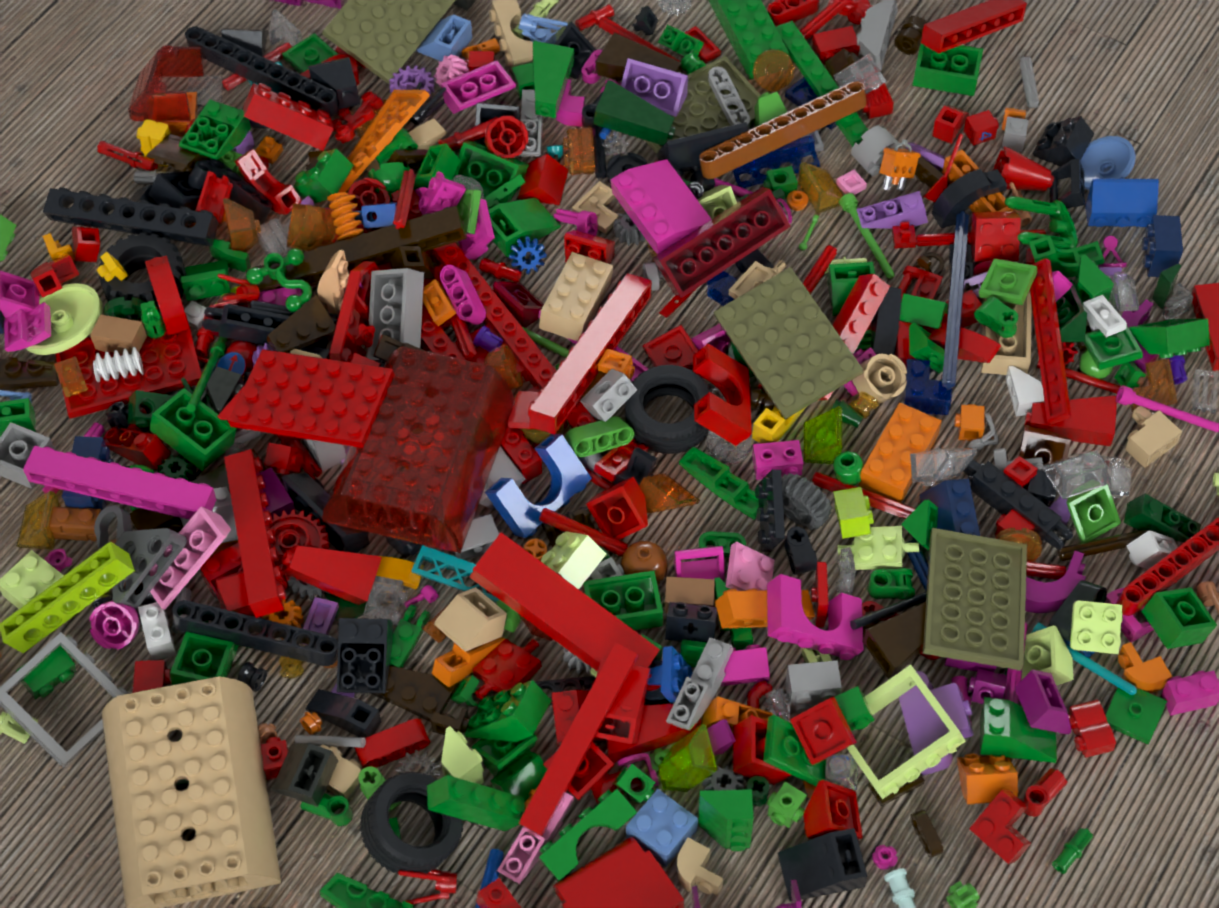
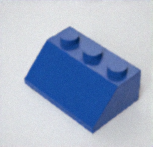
M1093 179L1085 205L1088 226L1147 227V224L1151 223L1153 215H1157L1159 180Z

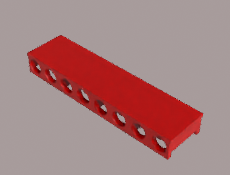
M502 532L473 568V572L470 575L472 580L597 672L601 659L606 660L615 643L638 653L639 656L634 665L646 668L649 667L660 651L659 648Z

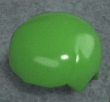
M1088 350L1083 352L1079 359L1080 370L1084 374L1098 379L1106 378L1114 368L1113 366L1099 370Z

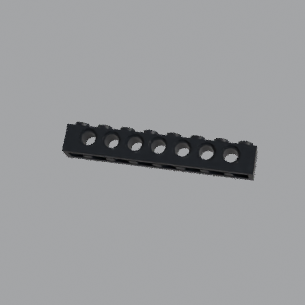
M63 187L59 189L50 188L43 209V213L51 221L140 235V233H147L150 236L151 234L160 235V238L165 237L168 240L210 247L213 246L219 225L213 213L206 210L196 212L187 207H180L178 209L172 208L167 204L153 205L144 200L134 202L125 197L115 199L106 194H99L97 196L91 195L86 191L72 192Z

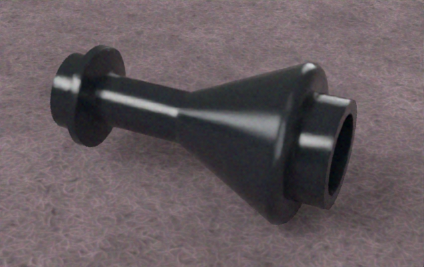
M697 170L691 175L690 181L692 183L688 185V188L695 198L699 199L703 196L704 192L714 188L715 179H706L702 175V170Z

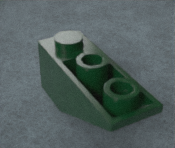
M1146 493L1128 502L1126 506L1124 523L1136 530H1150L1171 537L1175 541L1185 543L1197 534L1201 528L1200 523Z

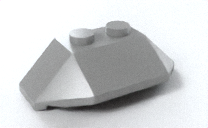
M883 0L867 9L865 18L861 20V33L857 34V45H860L861 54L876 70H882L898 12L896 0Z

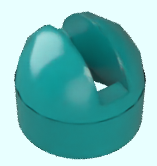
M563 145L546 146L547 154L552 158L556 154H558V160L562 158L564 154Z

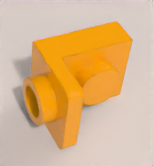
M51 233L42 236L52 261L67 254L74 261V253L70 244L61 247L59 240L54 241Z

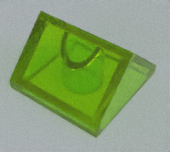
M840 406L804 422V462L833 464L834 459L842 451V408Z

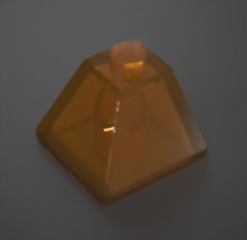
M228 198L223 199L232 250H240L246 253L258 243L257 233L261 232L259 219H254L253 211Z
M666 473L644 477L639 485L645 495L647 514L695 505L700 502V499Z

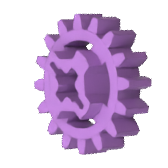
M417 65L413 69H410L409 66H406V70L399 68V74L393 73L394 78L389 80L390 93L393 90H415L419 82L422 83L420 90H425L429 93V98L432 97L431 93L435 91L434 77H431V72H426L424 67L418 70Z

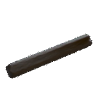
M1143 529L1064 546L1058 550V556L1061 561L1072 559L1075 551L1083 553V557L1126 548V545L1146 533L1147 530Z

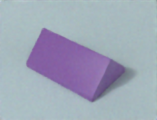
M628 58L621 87L665 113L677 116L687 97L688 75Z

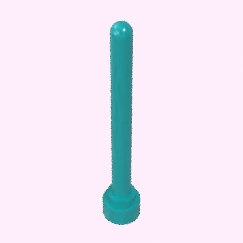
M1039 622L1031 633L1047 627ZM1066 644L1074 661L1130 695L1136 694L1137 688L1080 652L1073 650Z

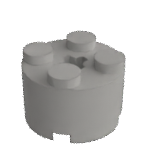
M880 125L874 126L861 136L863 141L859 145L855 143L851 150V155L871 176H876L880 172L884 148H895L897 144H900L884 126L881 128Z

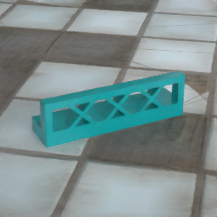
M422 545L411 570L412 573L464 592L475 587L477 589L482 587L479 584L472 587L465 586L462 579L466 576L470 577L476 564ZM423 560L436 566L429 571L419 569ZM449 569L457 572V576L450 579L443 578L440 570ZM482 587V593L494 603L499 601L497 597L488 594L486 589Z

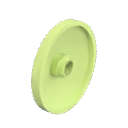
M85 284L62 285V289L44 298L40 296L39 303L45 302L50 306L51 336L26 349L38 355H51L65 351L84 340L92 332L99 316L103 312L102 300L97 292Z

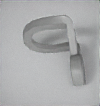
M989 412L984 414L990 432L981 439H975L969 443L968 447L971 452L980 451L986 445H997L999 443Z

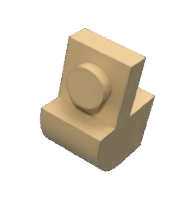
M690 838L686 839L678 854V880L688 892H691L692 886L696 884L702 892L718 896L723 888V878L705 869L710 859V849Z

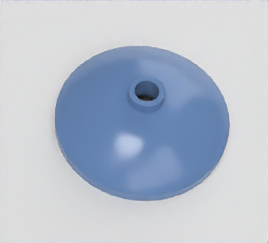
M1107 136L1089 144L1080 161L1085 174V189L1090 190L1093 179H1125L1128 176L1136 160L1135 150L1128 140L1118 136Z

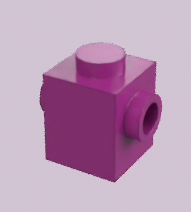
M978 669L976 677H971L968 691L972 692L971 701L983 704L984 697L1003 699L1007 675Z

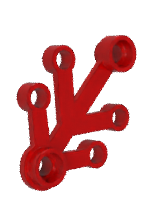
M369 91L362 95V105L354 115H351L348 108L339 110L337 114L339 118L332 121L333 132H337L335 135L336 140H340L342 144L349 142L356 136L355 129L376 116L374 111L384 105L381 97H378L376 93ZM341 120L346 121L348 124L343 125Z

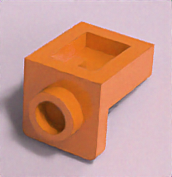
M606 349L597 364L598 371L608 373L611 369L624 373L628 379H632L635 372L632 356Z

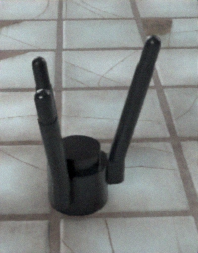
M421 82L418 83L415 90L421 89ZM443 87L425 107L421 105L409 120L415 125L422 124L427 117L445 103L444 99H442L428 110L446 91V88Z

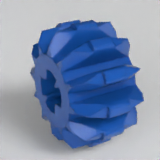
M529 236L525 237L524 243H522L521 239H517L519 246L512 245L511 249L514 252L509 253V258L514 259L511 265L513 267L518 266L517 270L521 272L526 268L527 274H530L531 268L538 272L537 264L544 266L545 262L542 259L547 257L546 252H543L544 245H538L537 238L530 242ZM526 252L531 253L529 259H525Z

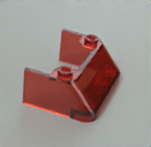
M165 45L155 53L139 74L128 107L131 120L145 121L148 119L157 122L191 121L187 92L167 91L166 84L161 81L163 77H204L200 47Z

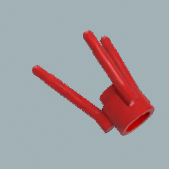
M218 274V278L240 284L241 286L237 287L236 295L223 297V300L226 302L213 304L209 307L222 308L228 304L237 305L246 304L253 300L258 301L260 296L259 288L257 285L250 284L247 280Z
M436 869L428 873L398 871V874L401 876L436 880L435 890H440V893L405 901L410 904H419L437 899H449L450 894H456L457 873Z

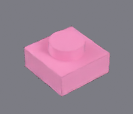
M855 170L837 178L836 181L837 186L845 194L853 193L856 195L865 190L867 183Z

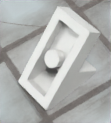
M1103 295L1083 302L1092 332L1100 330L1108 337L1126 330L1127 323Z

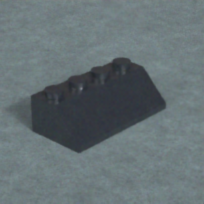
M747 122L667 141L656 153L658 160L667 159L679 176L684 175L683 172L687 171L694 173L697 170H701L699 156L702 152L748 131Z
M308 473L288 474L282 477L285 490L291 497L294 508L299 513L303 510L305 517L313 514L314 520L320 519L321 526H325L329 542L338 551L358 553L370 544L367 527L362 522L358 523L347 507L342 508L335 495L331 492L328 494L317 478L313 479Z

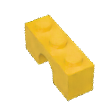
M776 406L772 411L766 408L753 423L752 439L760 444L778 442L805 408L787 419L783 418Z

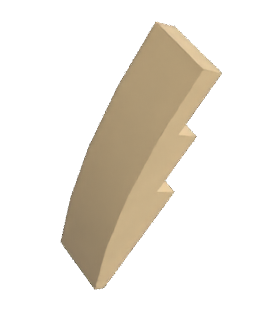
M434 118L408 132L417 143V150L427 151L430 146H434L439 139L447 134ZM376 159L366 168L368 172L372 168H374V171L380 169Z

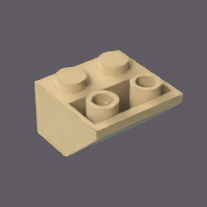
M475 587L457 594L435 620L434 625L466 652L502 637L507 613Z

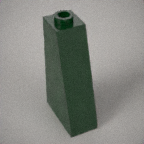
M607 81L595 110L593 124L662 146L668 139H673L676 127H673L674 117L615 82Z

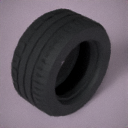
M661 365L642 372L632 381L637 391L625 402L626 423L634 430L633 438L637 443L643 444L651 451L657 453L676 454L690 450L706 437L709 429L695 422L694 404L711 392L708 384L701 376L685 367ZM670 395L687 401L693 408V411L683 421L668 424L652 419L646 413L645 407L657 397Z
M412 771L396 774L384 781L364 806L360 818V831L362 832L363 843H365L364 846L368 849V853L372 855L371 857L388 871L391 870V872H396L397 874L399 870L428 873L444 862L460 842L464 826L463 820L428 810L427 785L438 780L431 775ZM399 801L412 802L421 806L429 813L434 823L435 836L433 842L427 846H412L398 838L389 824L388 812L390 806Z

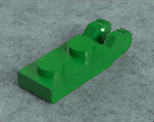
M409 606L403 619L400 620L393 632L390 666L398 668L404 666L423 634V627L430 618V612L423 611L417 624L414 625L411 621L416 614L417 606Z

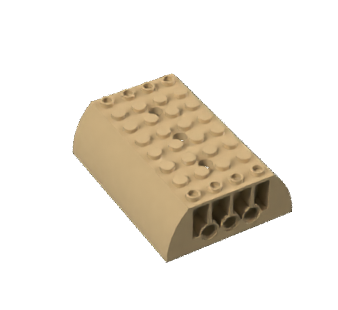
M214 677L120 695L107 703L102 711V721L125 908H162L281 884L252 689L247 684L235 679ZM174 730H180L183 733L182 738L177 742L169 740V735ZM181 779L189 781V787L184 791H178L175 788L176 783ZM185 830H196V837L192 841H184L182 834Z

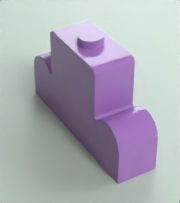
M916 671L961 732L964 739L971 737L974 733L969 715L973 713L969 701H964L963 694L958 685L951 683L934 689L927 675L921 671ZM914 686L899 697L915 756L947 734L949 730L917 686ZM948 753L941 758V761L936 766L925 769L921 772L922 775L925 776L948 768L953 760L952 753Z

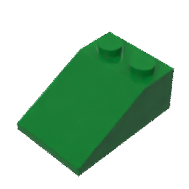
M984 697L980 716V754L1004 755L1008 758L1056 763V732L1030 727L1023 707L1017 703L1005 699Z

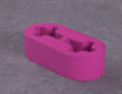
M603 50L594 51L582 67V80L585 83L594 84L602 77L592 73V71L594 70L595 72L596 60Z

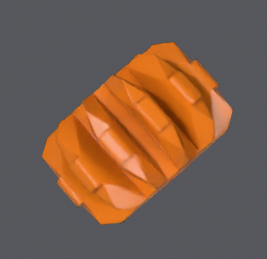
M286 599L283 600L285 610L262 616V619L301 628L300 624L304 622L303 615H301L302 609L296 606L293 600L286 603Z

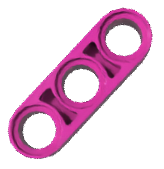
M453 265L444 266L440 272V279L458 317L474 325L481 324L486 317V311L467 272Z

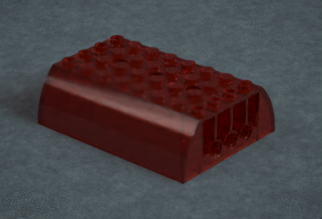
M401 346L390 354L383 368L393 369V380L387 389V394L380 406L379 413L372 425L364 448L350 446L323 510V522L461 553L508 426V419L515 403L514 397L507 382L490 365ZM417 428L424 430L420 434L412 433ZM400 466L409 467V469L405 472H400L397 470V468Z

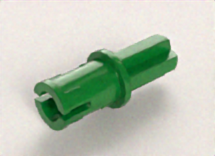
M1080 828L1071 841L1064 844L1063 851L1052 862V866L1061 874H1065L1073 862L1082 857L1081 852L1092 840L1093 834L1087 828Z

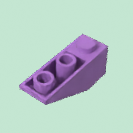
M920 191L856 209L862 228H892V226H900V222H909V225L914 226L928 223Z

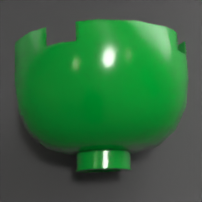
M401 162L379 165V170L374 171V168H372L368 172V178L376 179L384 184L385 190L390 196V201H392L391 194L400 190L404 171L410 170L409 165L404 167V164ZM378 188L374 190L379 194L380 190Z

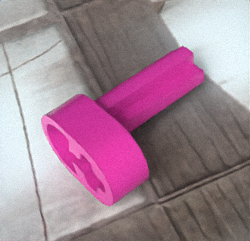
M560 208L556 209L554 214L556 221L577 225V231L594 236L597 235L598 219L596 213L586 210L579 213Z

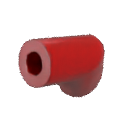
M766 681L757 682L747 693V706L759 709V699L763 695L769 696L772 693V685Z

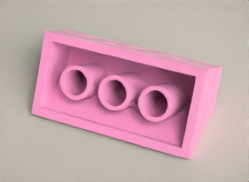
M201 506L179 532V534L186 537V545L150 591L162 609L165 610L231 531V528L221 515ZM171 544L164 551L165 557H168L172 552ZM157 563L149 571L150 576L156 574L158 570Z

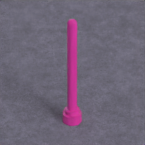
M1122 385L1117 392L1116 402L1126 406L1133 403L1156 412L1160 410L1165 415L1214 432H1219V423L1136 395V392L1130 387Z

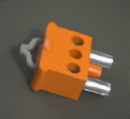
M903 139L895 148H884L883 150L884 155L879 173L885 175L882 187L884 190H890L891 184L897 185V190L904 191L907 178H914L921 154L912 151L911 145L907 143L908 140ZM905 145L908 149H899L898 147Z

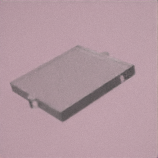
M205 75L204 77H189L188 92H197V107L204 108L210 99L222 103L223 76L208 77Z

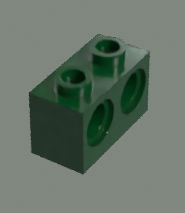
M136 390L129 397L128 423L135 424L139 428H148L151 425L152 413L170 400L173 395ZM139 407H143L147 414H143Z

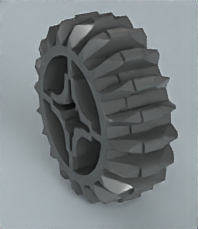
M791 473L783 475L784 516L803 528L819 529L820 526L826 523L832 513V506L830 505V500L826 498V493H823L820 487L815 486L806 477L801 478L800 475Z

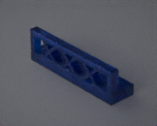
M812 135L799 138L732 170L737 186L744 189L762 184L766 180V175L760 173L763 168L778 169L785 162L793 164L794 174L819 168L820 162L815 151L814 138ZM811 155L814 161L803 163L801 159ZM746 173L752 175L749 180L742 182L739 175Z

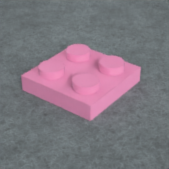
M735 542L731 545L726 587L737 589V591H746L752 588H756L758 591L767 590V583L773 578L775 560L739 542Z

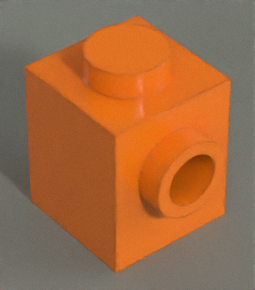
M975 404L961 405L960 413L955 414L954 426L958 427V440L973 441L983 437L984 406H977Z

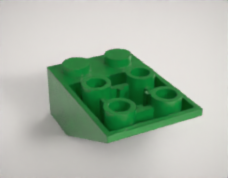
M210 99L178 145L179 147L217 160L242 143L251 129L249 119L244 117L243 110Z
M537 198L500 203L488 210L495 237L492 241L507 258L509 253L514 252L511 246H519L517 239H521L522 243H524L525 237L529 236L530 242H532L533 239L537 238L539 240L561 227Z
M533 680L523 684L518 683L509 690H501L494 696L483 698L478 704L479 709L476 714L469 720V726L464 735L470 738L511 742L523 740L533 736L552 700Z

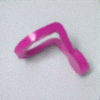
M1109 235L1103 239V246L1106 248L1103 257L1105 260L1111 251L1118 263H1103L1097 266L1127 267V262L1122 261L1115 250L1118 244L1116 237Z
M647 753L631 755L617 761L618 766H625L628 763L645 760L650 778L656 782L653 787L659 785L656 772L652 769L650 757Z

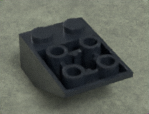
M339 618L336 692L386 693L392 651L393 620Z
M855 828L827 833L777 853L789 902L792 901L791 880L797 881L801 900L865 888L868 876Z

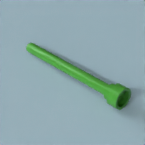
M853 193L844 195L839 200L841 208L852 216L886 277L893 279L895 273L869 228L861 227L856 210L858 208V201Z

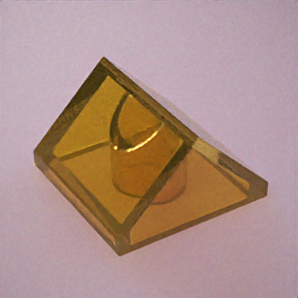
M803 161L800 164L798 184L803 192L807 194L808 200L816 213L819 214L840 206L839 200L843 197V194L830 173L825 169Z
M49 491L25 506L17 547L53 550L55 538L49 527L53 508L61 507L55 492Z

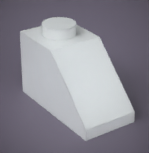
M1009 366L1006 383L1015 415L1024 416L1026 412H1031L1033 403L1044 402L1042 384L1039 380L1020 369Z
M1150 530L1126 545L1130 552L1129 558L1132 563L1146 569H1150L1178 548L1173 538Z

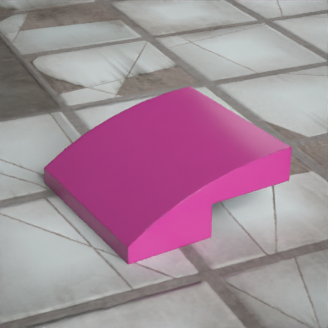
M45 302L29 313L19 309L4 320L5 350L7 352L28 348L51 336L50 306Z

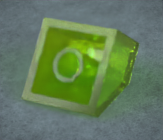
M701 724L674 744L659 764L658 769L663 790L688 792L717 771L706 724Z

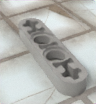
M722 67L711 68L708 73V82L730 126L740 124V122H747L749 130L750 116L727 71ZM729 90L731 93L728 95H723L720 93V91ZM736 105L738 109L730 110L728 106Z

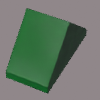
M924 500L901 524L927 550L930 547L932 528L937 529L938 507L930 500Z

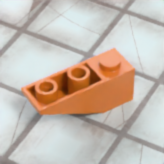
M716 697L702 715V730H706L717 722L727 719L733 732V726L751 715L768 721V717L773 715V713Z

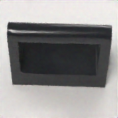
M1080 159L1070 160L1051 172L1054 180L1050 187V203L1054 200H1059L1067 209L1085 205L1084 169ZM1071 178V191L1058 198V180Z

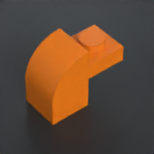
M1131 642L1122 645L1118 654L1119 665L1122 669H1125L1122 679L1148 693L1164 689L1172 675L1161 656L1142 662Z

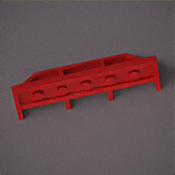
M363 261L350 271L329 353L330 360L346 362L348 356L353 353L361 356L366 355L364 349L355 344L353 332L359 324H363L364 320H369L370 309L367 305L371 292V272L380 270L375 262Z

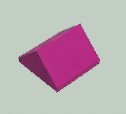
M0 271V310L5 319L19 309L29 313L40 305L39 291L32 280Z

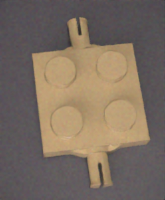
M779 260L773 268H769L755 261L729 289V296L736 299L781 273L786 268V263H782V260Z

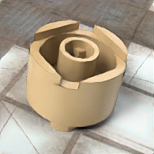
M882 353L862 362L860 365L864 373L853 379V384L856 386L859 394L870 403L877 404L892 399L904 391L907 384L905 375L907 371L905 365L898 357Z

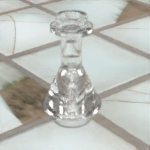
M783 688L767 693L763 706L772 714L791 723L789 718V693H785Z

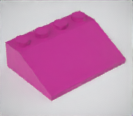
M667 159L630 168L611 179L613 195L657 255L712 220Z

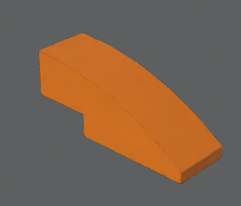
M497 638L466 652L454 643L452 651L435 659L432 675L447 687L456 684L473 672L472 669L505 638Z

